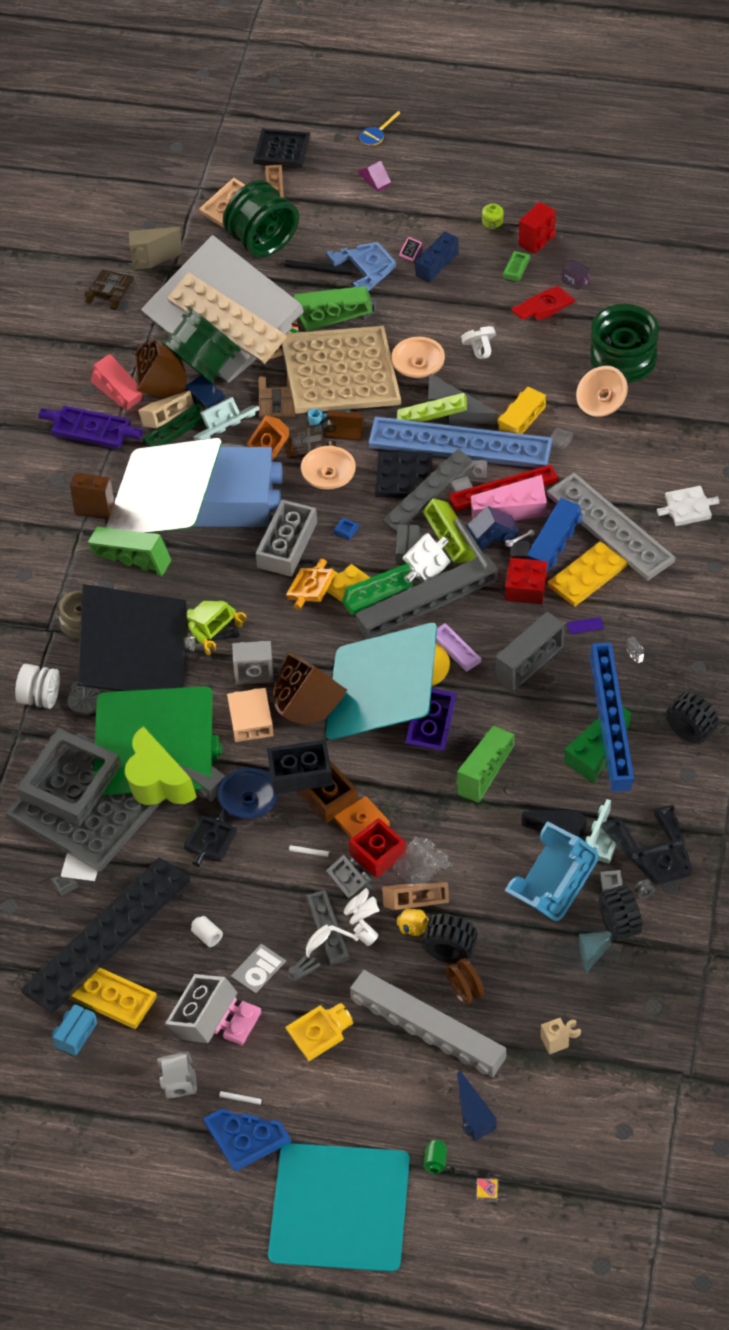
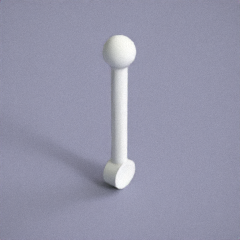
M529 530L528 533L520 537L506 540L505 545L512 546L513 543L526 537H533L535 532L534 530Z

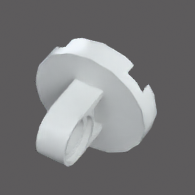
M481 327L479 331L474 332V330H471L461 335V341L463 345H472L474 354L478 359H486L491 354L489 340L496 336L494 327ZM482 346H483V348H484V354H483V355L481 354V347H482Z

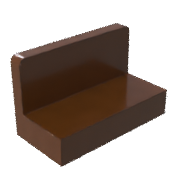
M328 410L327 420L333 419L337 430L332 433L326 432V438L361 441L364 428V413Z

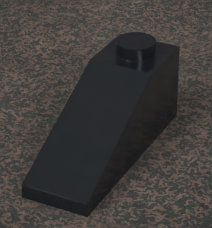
M570 810L523 811L521 825L541 833V830L548 821L581 839L586 829L587 817Z

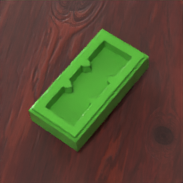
M514 251L505 268L503 278L519 282L530 260V255Z

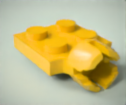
M342 1003L335 1005L329 1010H325L320 1005L285 1027L308 1062L344 1040L341 1033L344 1029L351 1026L353 1021L349 1011L344 1009L345 1006Z

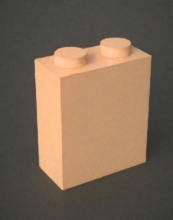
M266 688L227 694L235 742L274 736Z

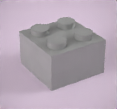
M271 641L232 643L236 685L274 682Z

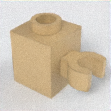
M561 1018L541 1025V1039L549 1054L568 1048L569 1037L577 1038L581 1035L580 1029H571L576 1026V1020L568 1021L566 1026Z

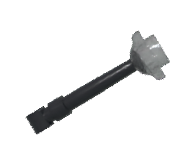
M232 628L231 631H223V633H218L207 640L227 639L232 636L233 638H238L240 634L238 628ZM191 633L184 638L186 648H190L193 651L199 642Z

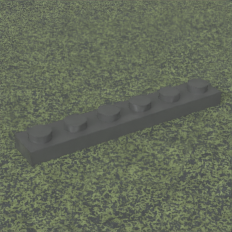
M457 449L383 519V523L397 534L398 526L407 525L433 498L472 463V459L460 449Z

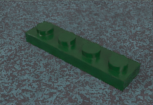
M197 403L143 437V443L147 447L169 444L204 422L200 412L206 410V408Z

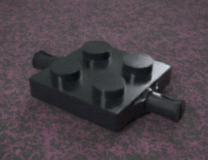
M224 809L221 810L218 818H209L201 815L185 842L184 850L196 854L192 862L195 867L196 865L200 867L204 858L221 863L238 832L237 827L225 822L229 814Z

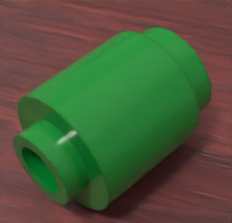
M432 1140L426 1146L424 1169L430 1174H439L445 1170L447 1148L444 1142Z

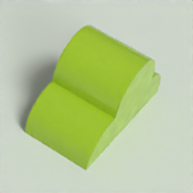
M144 726L139 729L132 741L135 754L128 760L125 766V775L134 798L144 805H155L165 799L175 804H186L197 798L192 780Z

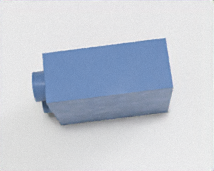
M220 447L197 521L193 527H269L271 512H276L281 502L280 490H273V484H282L283 477L282 462H273L272 447Z

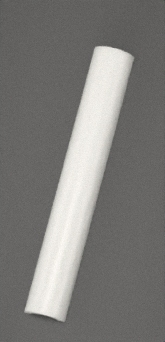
M291 845L289 847V851L325 857L329 855V851Z
M222 1091L219 1094L221 1098L261 1105L262 1099Z

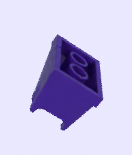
M431 688L429 712L425 717L410 720L406 743L445 751L457 693Z

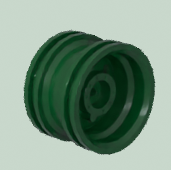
M633 304L608 306L596 314L591 325L590 362L593 369L600 366L614 367L624 375L627 383L636 382L647 377L655 368L657 361L656 345L659 336V326L655 316L643 307Z

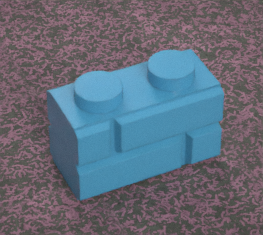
M73 1005L71 1010L65 1012L60 1027L57 1026L52 1033L54 1046L76 1056L97 1024L96 1014L87 1009L84 1010L78 1005Z

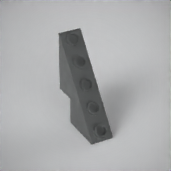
M429 374L428 402L464 393L439 377ZM465 393L467 397V411L449 415V425H497V418L499 417L495 409L489 408L481 401L470 397L467 393Z

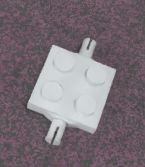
M701 486L666 492L665 498L668 505L665 508L657 509L658 516L669 514L673 518L675 526L708 520L712 516L709 506L719 504V498L717 496L707 499Z
M429 533L425 534L402 557L411 567L404 580L410 583L416 577L423 583L428 579L437 577L451 562L442 550L448 543V540L442 537L436 543Z

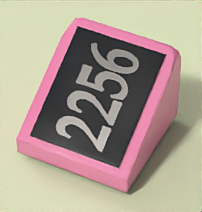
M408 237L399 256L414 262L423 252L422 242Z

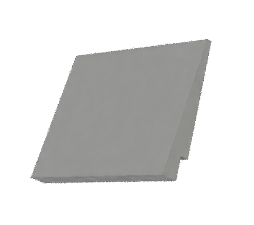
M214 235L191 256L141 309L142 313L165 332L173 333L183 320L182 314L187 315V313L169 302L167 297L189 272L284 334L293 328L291 323L304 313L301 304ZM242 349L240 352L235 351L233 353L235 358H229L220 369V377L228 383L231 382L253 363L256 358Z

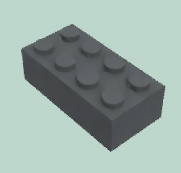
M549 612L539 616L530 627L523 630L520 636L512 639L504 650H500L496 654L495 680L510 691H515L564 647L565 624Z

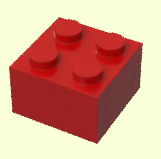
M538 202L519 220V246L534 254L543 249L545 244L550 239L552 240L556 234V210Z
M510 558L505 585V601L542 605L548 561Z
M377 818L349 840V853L375 878H378L406 856V841L380 818Z

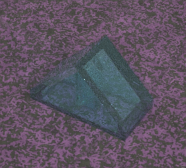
M609 931L579 934V949L585 972H588L611 945L612 933Z

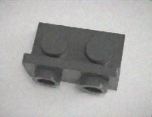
M343 854L326 871L351 900L366 887L371 890L374 886L370 883L371 877L365 871L361 872L359 869L361 865L354 857L348 858Z

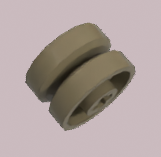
M80 590L69 592L63 596L59 605L60 628L67 636L80 639L82 591Z

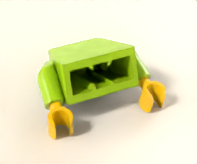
M221 600L203 601L195 609L191 608L187 611L188 627L200 644H204L206 655H211L209 648H213L216 651L215 642L208 641L207 639H211L233 618H235V626L239 628L242 627L243 622H246V615L242 612L236 613V610L228 605L227 602Z

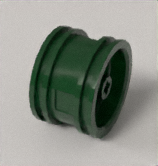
M256 180L246 184L232 196L224 210L222 223L224 229L234 239L242 241V245L250 254L256 258H266L280 251L288 244L297 230L300 216L296 206L288 199L280 197L277 189L264 180Z
M188 307L187 311L189 313L187 315L182 314L183 320L173 333H167L169 336L167 340L162 339L161 342L176 352L184 362L200 375H203L214 384L215 380L213 378L221 375L219 373L220 369L229 358H235L233 354L235 351L240 352L241 349L191 307Z

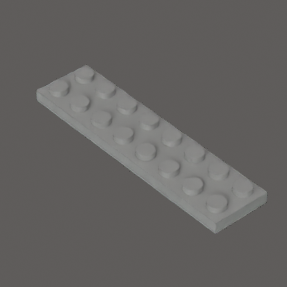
M571 474L547 491V496L556 504L560 498H564L581 505L583 517L580 524L625 559L627 564L647 581L675 562L674 555L577 474Z

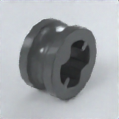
M649 879L638 882L634 887L635 891L638 892V897L641 899L647 898L655 892V888Z

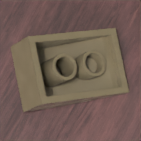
M180 227L129 231L133 270L149 269L183 254Z

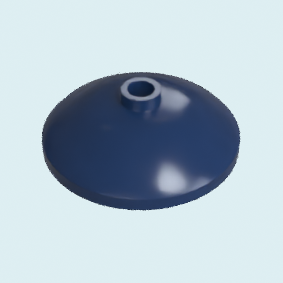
M242 768L233 771L222 780L218 789V799L221 807L229 815L240 819H253L266 814L273 808L278 794L273 793L271 776L265 771L256 768Z

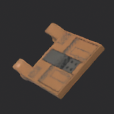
M288 376L287 387L266 388V377H259V418H264L265 415L275 418L295 417Z

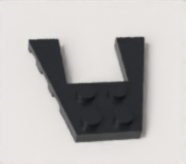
M674 805L655 810L654 815L670 840L639 849L621 818L603 822L602 829L655 885L688 877L692 873L688 853L683 845L684 839L679 831V821L675 817Z

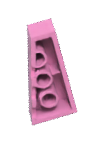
M542 475L472 495V519L487 506L511 515L514 520L546 517L547 501Z

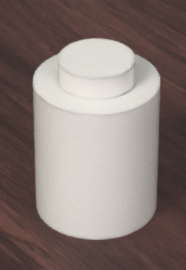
M206 916L197 917L192 922L191 931L208 947L215 946L221 940L223 932Z

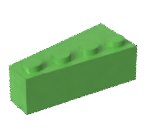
M366 286L294 294V299L303 308L304 313L299 317L307 332L372 313L371 297Z
M97 527L88 541L93 555L114 562L118 559L124 565L130 567L132 564L141 566V570L147 572L149 569L154 570L156 575L163 576L171 562L169 553L159 534Z
M493 726L489 732L485 733L482 741L457 771L456 786L458 787V795L477 803L480 802L514 747L513 733Z

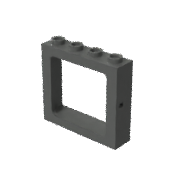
M58 729L50 737L45 749L40 751L36 762L29 767L27 775L19 781L17 791L21 800L81 826L121 767V761L118 754ZM62 744L105 762L76 804H72L34 787V784Z

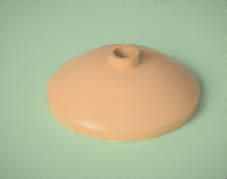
M426 337L405 339L398 343L392 352V363L395 369L401 374L413 378H423L429 376V374L433 375L441 369L445 360L444 350L441 345Z
M611 366L594 368L581 379L576 393L578 405L586 414L593 417H603L615 412L622 405L627 395L628 386L626 378L618 369Z
M335 446L316 448L310 451L301 463V473L305 481L319 489H335L347 484L353 478L356 470L355 460L348 451Z

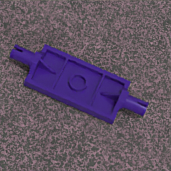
M65 405L62 410L56 411L41 408L38 415L39 419L53 421L52 436L118 450L124 438L130 437L141 440L143 435L142 428L130 427V419Z

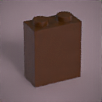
M75 472L70 484L75 515L109 520L114 506L110 477Z

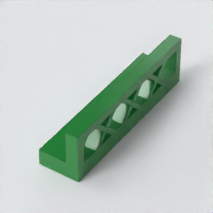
M407 563L346 587L342 603L350 614L354 615L362 609L369 608L380 601L391 598L395 594L408 590L415 586L412 582L407 583L404 580L411 567Z

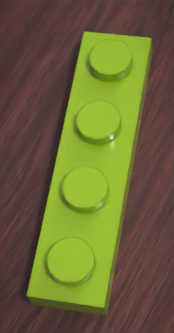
M465 393L398 409L397 419L423 422L467 411V397Z

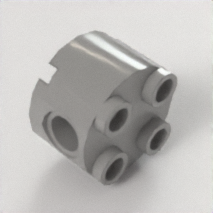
M188 1051L157 1059L159 1069L163 1073V1076L160 1077V1085L162 1090L165 1089L167 1099L196 1093L195 1070L191 1067L193 1062Z

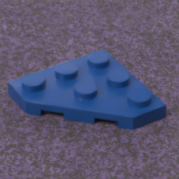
M220 1109L203 1118L204 1124L234 1172L291 1143V1138L280 1121L262 1120L258 1116L245 1113L242 1115L231 1113L227 1109Z

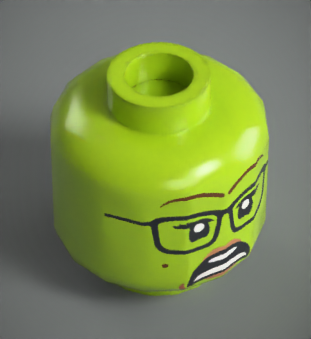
M488 204L482 209V223L485 227L496 229L503 224L504 212L501 206Z

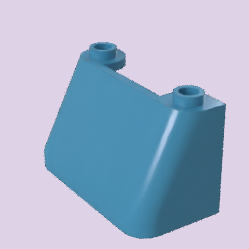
M547 821L540 833V840L546 846L525 879L519 876L513 878L505 891L550 919L559 921L564 917L598 861L599 855L594 848L579 837Z

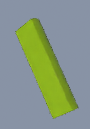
M433 498L422 511L439 540L442 537L448 540L444 548L453 563L460 564L471 561L476 555L455 525V521L458 519L448 502Z

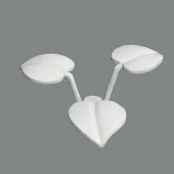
M367 888L351 899L344 909L345 915L354 913L350 919L351 925L358 921L360 922L354 928L355 935L333 925L328 926L326 924L318 929L309 939L306 947V956L308 958L310 953L321 945L333 930L349 936L355 941L360 939L366 946H370L377 939L378 933L363 920L379 912L376 898L371 897L366 900L369 894Z

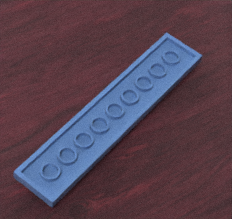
M375 417L368 446L374 449L399 452L432 453V456L448 458L457 449H460L473 461L483 460L489 463L541 468L548 466L552 438Z

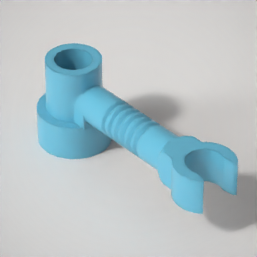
M310 409L308 411L309 426L318 425L320 422L327 420L328 412L322 414V411L319 409ZM351 409L333 410V411H345V412H350Z

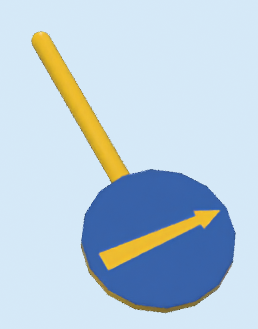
M398 111L380 128L369 127L364 129L360 133V141L367 146L381 143L384 138L382 130L400 112Z

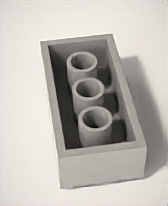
M281 500L256 552L257 568L292 577L317 524L316 508Z

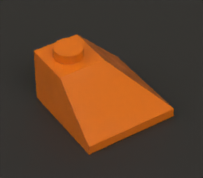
M265 415L247 442V445L249 447H272V458L274 459L289 437V428L279 418Z

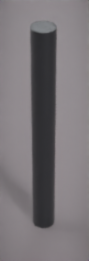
M285 260L286 267L352 275L353 268Z

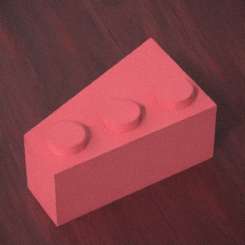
M111 354L94 364L91 383L127 411L143 400L144 393L137 391V382Z

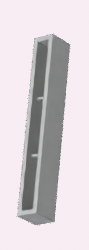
M365 970L362 971L350 987L351 999L357 1005L369 1008L373 1014L385 1017L391 1024L403 1027L409 1034L421 1037L427 1044L439 1047L445 1054L457 1057L460 1062L475 1067L483 1075L487 1074L493 1077L506 1059V1048Z

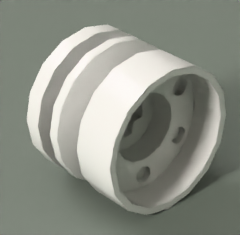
M23 664L16 681V701L25 705H32L35 702L37 707L43 706L44 708L51 709L55 704L59 691V671L53 668L49 669L48 667H44L40 671L37 665Z

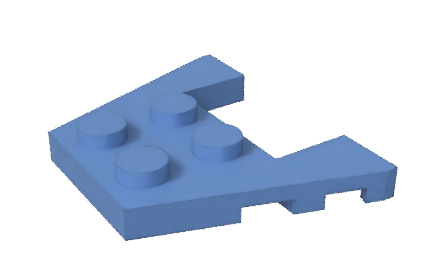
M378 242L359 245L356 249L351 250L347 248L340 249L341 252L336 253L332 251L326 252V258L334 266L351 260L365 276L353 282V287L366 286L367 291L371 290L396 267V261Z

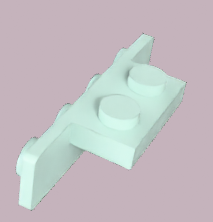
M229 397L200 412L207 429L194 435L193 438L198 441L210 439V435L224 432L226 430L225 427L239 424L240 420L244 417L250 418L254 416L259 407L252 405L239 412L233 397Z
M607 799L605 805H601L599 808L598 821L594 820L592 824L591 837L587 836L585 842L598 852L599 861L609 864L617 844L602 829L603 822H606L611 808V800Z

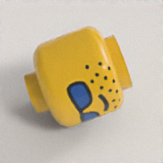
M406 908L398 915L397 925L402 934L420 936L423 932L425 933L429 919L422 910Z

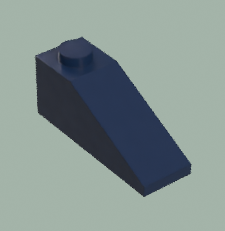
M459 1071L457 1072V1085L463 1121L462 1128L467 1136H471L474 1141H477L497 1129V1118L464 1074Z

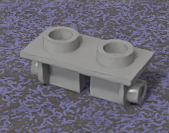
M472 461L456 478L466 476L468 478H487V461Z

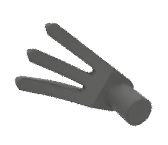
M305 954L294 967L289 968L288 977L292 981H297L316 970L320 963L307 969L315 961V958L313 957L303 965L308 958Z

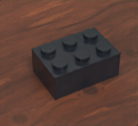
M326 739L267 748L274 794L333 785Z

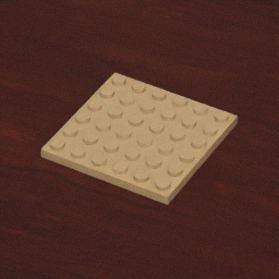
M384 326L285 334L287 338L281 346L295 414L308 413L310 409L333 411L401 405V397Z

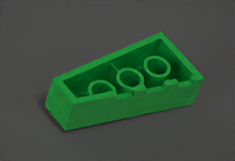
M622 706L627 732L630 727L631 712ZM599 718L564 749V763L593 784L606 763Z

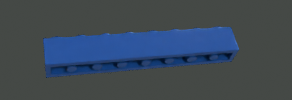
M612 643L592 644L589 657L611 792L631 791L634 776Z

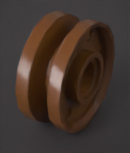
M462 958L458 960L457 967L453 964L446 967L449 984L462 1004L467 1006L473 1002V997L480 999L484 996V988L480 977L467 959Z

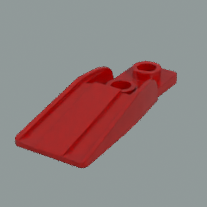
M555 286L531 297L520 305L512 307L511 312L522 320L534 315L537 320H541L575 302V299L559 286Z

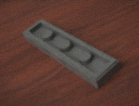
M326 890L306 895L317 930L326 924L339 928ZM334 930L331 931L328 938L322 943L329 964L333 965L350 960L342 934Z

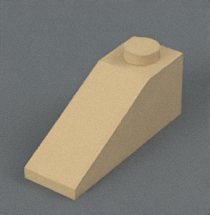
M185 391L150 403L138 410L143 427L158 428L193 407L194 402L191 391Z

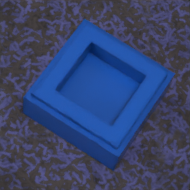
M343 517L333 531L334 534L350 540L359 529V524Z

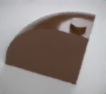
M149 339L148 343L144 342L135 353L137 391L163 399L184 392L187 377L184 364L179 355L162 342Z
M288 652L278 670L280 674L278 683H274L273 696L276 697L274 705L277 711L288 720L298 724H311L328 716L343 699L347 689L315 666Z

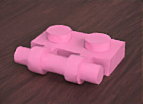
M235 997L214 1033L217 1034L220 1029L225 1030L223 1033L225 1039L243 1046L261 1014V1008L244 1001L241 1002L239 1007L234 1006L237 1001ZM229 1014L234 1015L230 1022L226 1021Z

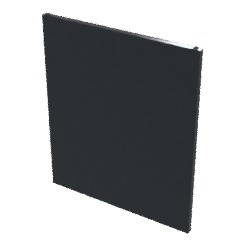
M83 584L77 685L112 691L185 688L186 600Z

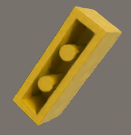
M530 387L520 392L516 401L511 403L507 411L499 416L497 422L499 424V431L523 434L546 407V395Z

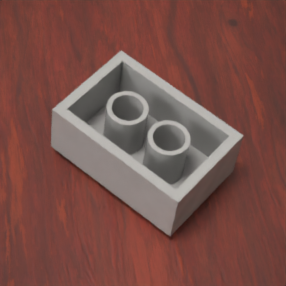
M194 974L165 1025L178 1040L209 1043L238 992L226 977Z

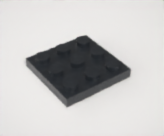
M262 128L253 164L302 168L311 138L310 132Z
M378 451L375 497L406 498L431 475L432 453Z

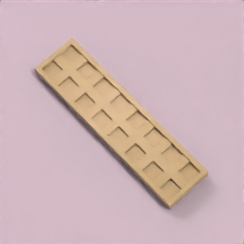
M189 272L167 297L169 302L187 314L189 313L187 308L191 307L225 334L239 348L264 364L287 338L284 333Z

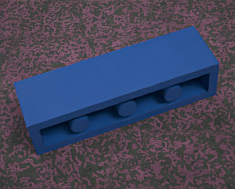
M560 498L528 552L527 559L548 561V573L550 568L556 565L559 553L564 551L567 539L572 537L574 527L582 520L581 505Z

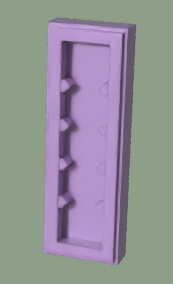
M446 623L437 628L436 643L466 672L481 663V657Z

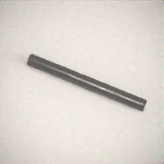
M457 519L455 525L483 568L489 571L492 568L491 564L462 520Z

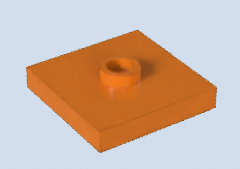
M367 796L334 816V820L351 839L377 818H380L387 826H390V821Z

